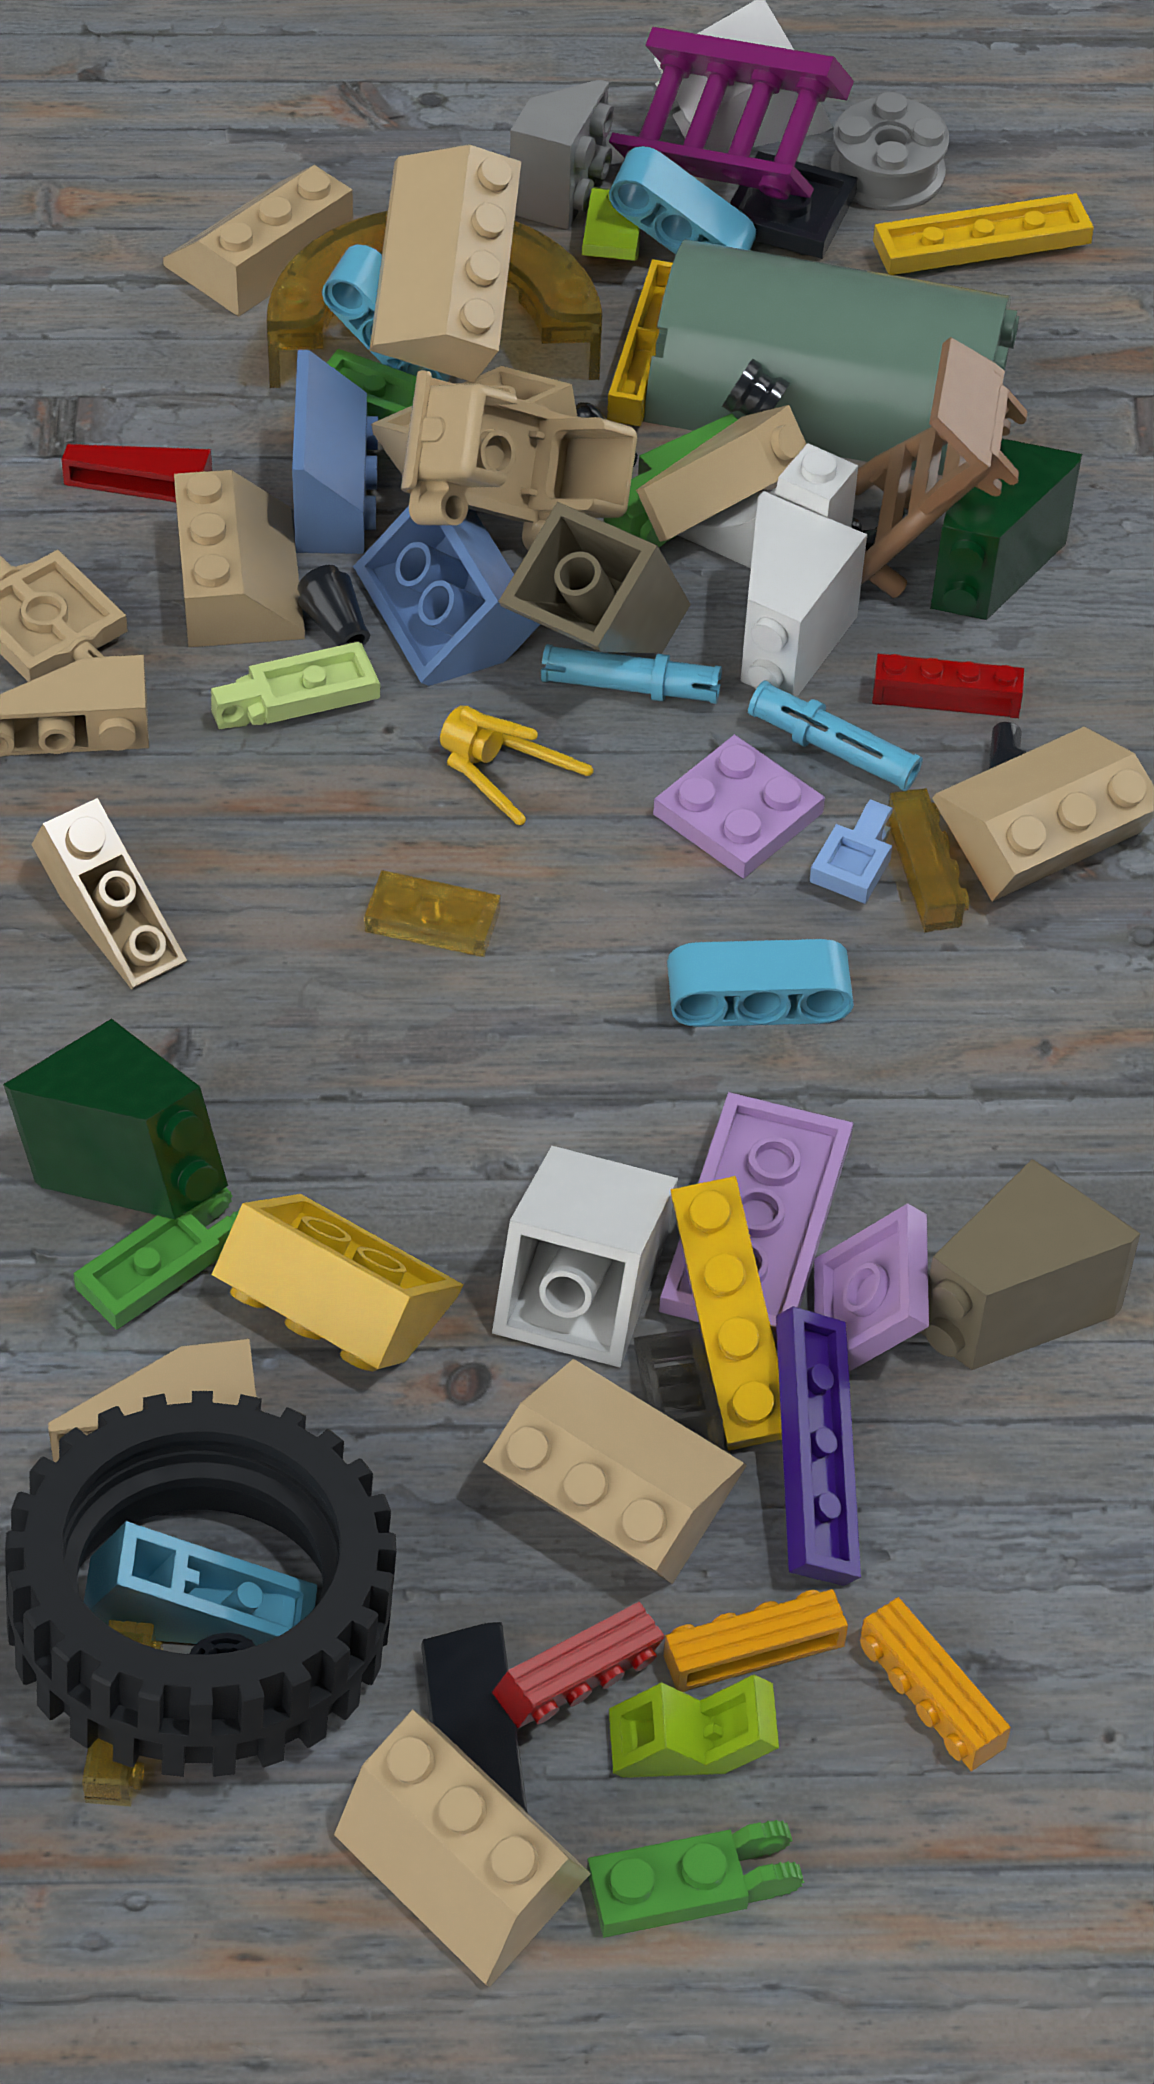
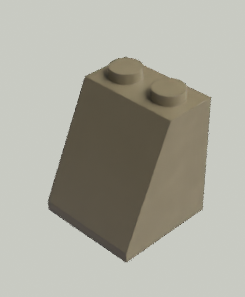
M557 502L498 601L501 607L600 652L661 654L691 605L657 545L560 502Z
M1031 1159L933 1256L928 1280L929 1327L920 1331V1333L927 1338L936 1351L944 1356L954 1357L971 1370L1113 1318L1123 1306L1140 1233L1047 1168Z

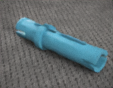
M546 644L542 664H546V667L541 669L542 682L553 681L651 694V700L664 701L666 696L709 701L713 704L718 702L721 684H718V680H721L722 666L715 665L713 667L670 661V655L657 654L655 659L555 647L551 644Z
M764 680L757 687L748 707L749 715L761 718L792 734L793 742L804 747L811 743L854 766L898 786L903 791H907L911 787L920 771L923 761L921 756L905 751L867 730H863L826 712L825 704L816 699L806 702ZM788 713H793V714H795V715H797V716H799V717H801V718H803V719L809 721L810 723H812V724H814V725H816V726H818V727H821V728H823V729H825V730H827V731L824 732V731H822V730H820V729H818V728H816V727L810 725L809 723H807V722H805V721H803V720H801V719H799V718L797 719V718H795V717L789 715ZM843 739H846V740H848V741H850V742H852V743H854V744H856V745H858V746H860V747H862V748H864V749H866V750H868V751H870V752H872V753H874V754H876V755H878V756H880V757H882V758L879 759V758H877V757H875V756H873V755H871V754H869V753H867V752H865V751H863V750H861V749H859V748H856V747H854V746H852V745H850V744H848V743H846V742H844V741H842V740H843Z

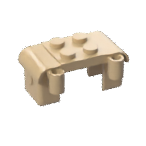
M421 370L417 372L401 490L410 493L409 514L418 525H459L465 520L468 509L524 522L522 540L525 548L529 550L557 502L594 518H619L626 513L637 433L632 427L599 417L581 418L549 411V407L517 399L514 393L483 384L450 383L432 378L431 372Z

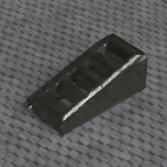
M700 1328L634 1337V1349L644 1402L724 1450L723 1419ZM691 1359V1363L654 1367V1364Z

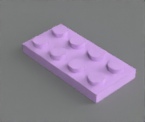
M728 1092L698 1184L736 1176L774 1342H777L776 1315L792 1306L797 1308L801 1306L851 1141L853 1122ZM679 1239L660 1297L659 1312L699 1322L681 1239Z

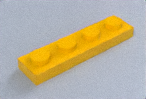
M1077 193L879 223L874 226L873 242L887 273L895 275L1091 244L1094 226Z
M732 1176L670 1189L727 1450L730 1451L782 1440L778 1356L737 1178Z

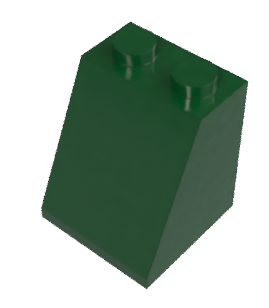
M1002 438L1000 451L1018 470V481L1016 484L1010 485L1004 480L998 479L1002 482L1001 494L999 496H992L974 487L946 511L941 530L930 609L987 620L1066 545L1082 454Z
M112 1018L3 1084L34 1181L41 1188L175 1220L228 1186L201 1087Z

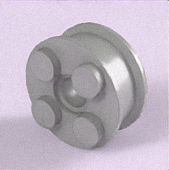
M884 92L878 97L855 103L838 117L833 132L836 150L832 156L830 170L858 178L854 202L878 210H904L924 204L939 192L945 180L946 168L943 158L949 146V131L943 119L931 108L917 101L906 99L900 93Z

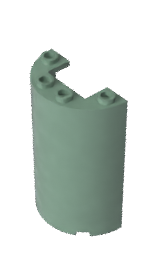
M685 239L676 253L662 301L657 324L659 336L656 342V355L651 357L644 422L694 431L731 414L722 405L753 358L762 364L763 373L773 379L782 377L790 383L775 408L786 405L790 406L806 444L809 443L838 457L868 462L884 451L932 427L929 422L943 342L952 337L993 361L1005 371L1009 348L1013 349L1015 345L1020 316H1017V310L1010 309V295ZM740 411L732 412L737 419L746 416ZM948 444L942 447L938 475H943ZM917 460L912 462L911 470H915Z

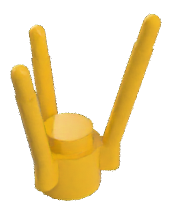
M460 705L455 708L445 720L441 730L440 744L444 749L451 752L447 765L463 773L517 825H523L526 822L525 816L473 765L474 763L480 761L488 763L492 761L500 751L501 746L505 745L584 776H591L593 774V767L591 765L531 742V740H535L538 737V732L535 729L483 714L467 705Z

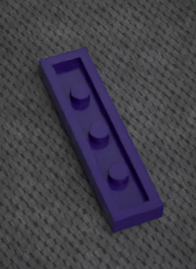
M792 1306L776 1315L789 1573L845 1586L861 1578L846 1322Z

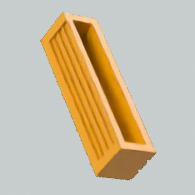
M833 1589L823 1592L808 1590L798 1595L796 1599L778 1604L775 1601H769L760 1604L751 1612L740 1615L725 1613L716 1617L711 1623L696 1627L692 1624L679 1626L670 1634L665 1635L663 1656L675 1688L685 1692L704 1685L845 1647L848 1624Z
M899 1597L879 1608L875 1613L873 1612L865 1617L860 1636V1644L864 1653L871 1661L879 1662L888 1673V1678L893 1688L898 1693L907 1695L916 1706V1712L921 1721L926 1726L935 1728L944 1739L947 1751L955 1760H962L968 1769L973 1771L1006 1749L1011 1730L1010 1725Z

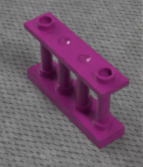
M652 26L645 46L661 63L662 76L639 136L612 132L609 143L624 159L627 153L635 147H650L661 152L693 177L757 188L764 194L781 200L788 199L789 195L811 198L814 188L794 166L818 102H824L826 97L846 101L848 99L854 80L834 56ZM690 74L706 76L708 80L683 145L659 141L682 80L689 78ZM735 82L751 84L753 88L728 153L704 149L727 86H733ZM780 89L797 92L799 95L774 161L749 157L772 95L778 94Z

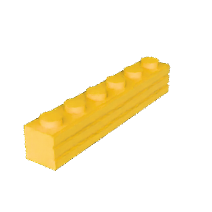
M654 259L651 261L608 393L607 420L641 427L645 414L651 357L656 355V342L659 336L657 324L672 262Z

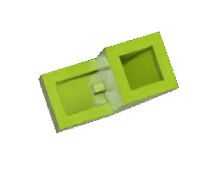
M591 188L582 255L637 260L639 257L641 229L612 206L609 200L610 189Z
M755 1674L702 1700H698L661 1682L609 1708L613 1774L622 1778L726 1774L779 1749L773 1683Z

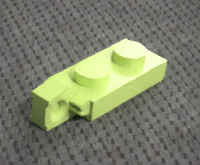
M354 642L249 666V674L237 679L236 683L211 688V711L218 729L247 726L250 722L252 725H263L265 722L269 724L379 699L380 682L362 643Z

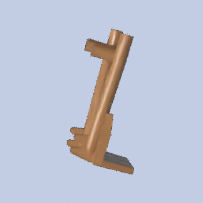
M952 337L942 344L929 422L932 427L884 451L858 468L855 495H861L873 485L884 492L875 544L865 551L861 584L869 580L892 598L898 597L904 591L907 580L887 565L888 562L972 488L977 487L992 496H999L1001 494L1002 482L998 479H1002L1010 485H1014L1018 481V470L1000 451L1002 436L1010 434L1011 422L1007 418L1012 419L1018 424H1024L1027 420L1028 412L1012 392L1003 385L1005 371L1001 367ZM948 444L943 476L937 482L942 447ZM917 460L912 485L909 483L912 462ZM904 508H906L908 515L903 518Z

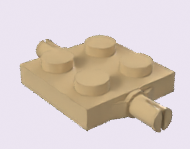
M59 550L33 563L17 567L11 566L0 555V654L28 682L82 658L104 657L97 648L128 632L126 614Z

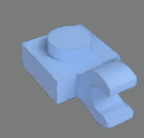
M870 799L853 830L836 824L811 866L810 882L866 904L891 860L892 845L885 842L891 827L886 826V823L892 814L893 808Z

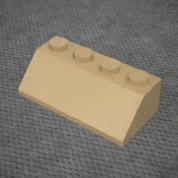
M473 145L399 156L396 159L369 351L473 383L476 381L499 351L521 161Z

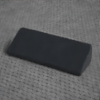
M502 1622L484 1623L423 1639L421 1650L430 1722L438 1727L527 1812L517 1728L492 1693L509 1670Z

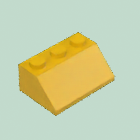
M302 1194L242 1203L211 1274L232 1286L230 1294L240 1302L261 1309L271 1308L286 1317L285 1325L293 1332L309 1339L320 1340L323 1338L342 1349L340 1356L343 1360L357 1368L372 1372L406 1362L457 1299L464 1285Z

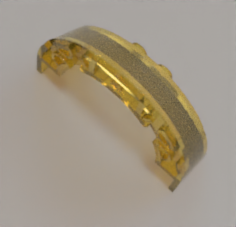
M388 211L355 219L326 232L303 248L282 271L273 287L267 308L270 388H281L280 350L324 349L326 330L335 314L323 300V285L350 246L357 244L367 245L382 254ZM514 220L507 286L519 294L518 302L533 318L540 333L541 343H585L589 380H600L602 308L592 280L579 262L561 245L541 232Z

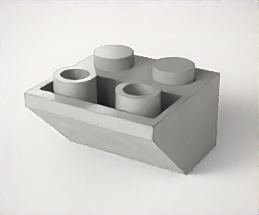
M598 79L531 97L510 130V158L521 161L515 216L569 230L579 211L585 212L588 209L591 188H594L598 178H606L612 161V149L606 147V137L610 132L614 118V107L608 105L609 82Z

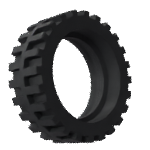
M192 1391V1402L167 1405L166 1397L163 1393L143 1397V1410L124 1416L119 1406H115L99 1413L98 1429L87 1436L78 1427L73 1428L59 1439V1460L57 1462L44 1456L40 1457L29 1472L30 1494L18 1492L11 1508V1531L6 1533L5 1542L6 1615L9 1645L15 1646V1668L23 1685L37 1681V1706L49 1720H53L65 1712L70 1717V1738L87 1749L98 1738L112 1744L113 1761L134 1768L139 1756L162 1760V1775L184 1777L185 1763H212L213 1777L234 1775L236 1760L256 1755L263 1768L284 1761L285 1744L297 1738L307 1748L312 1747L326 1738L328 1715L332 1712L343 1720L348 1719L359 1706L361 1682L373 1685L381 1668L382 1649L388 1643L397 1549L396 1534L393 1532L389 1533L391 1509L384 1494L371 1496L373 1484L372 1471L363 1459L360 1458L347 1464L343 1460L344 1440L331 1430L326 1429L320 1436L316 1437L305 1430L306 1415L289 1407H286L281 1417L261 1411L262 1398L244 1394L240 1395L238 1405L213 1403V1391ZM215 1510L258 1520L289 1537L309 1555L322 1574V1594L319 1604L303 1620L285 1633L265 1643L229 1653L210 1655L183 1654L141 1644L120 1634L104 1623L88 1608L79 1596L78 1573L85 1559L126 1521L135 1523L155 1515L173 1511Z

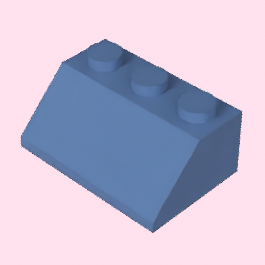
M298 350L292 462L296 553L364 554L365 530H376V496H366V490H377V456H368L367 450H378V440L373 435L371 425L378 421V416H367V393L310 350Z
M408 506L353 566L418 679L427 686L504 663L541 625L501 607L498 601L514 573L475 510L468 509L465 520L459 525H418L412 520Z

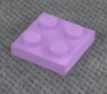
M734 734L654 798L653 815L744 879L823 813L825 797Z
M908 1203L814 1259V1313L846 1322L849 1372L929 1327L927 1214Z

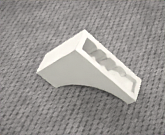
M807 443L778 477L777 487L765 492L851 527L858 465ZM762 492L754 493L678 534V536L751 568L757 501Z

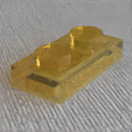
M381 870L364 916L365 932L485 957L500 913L501 895Z

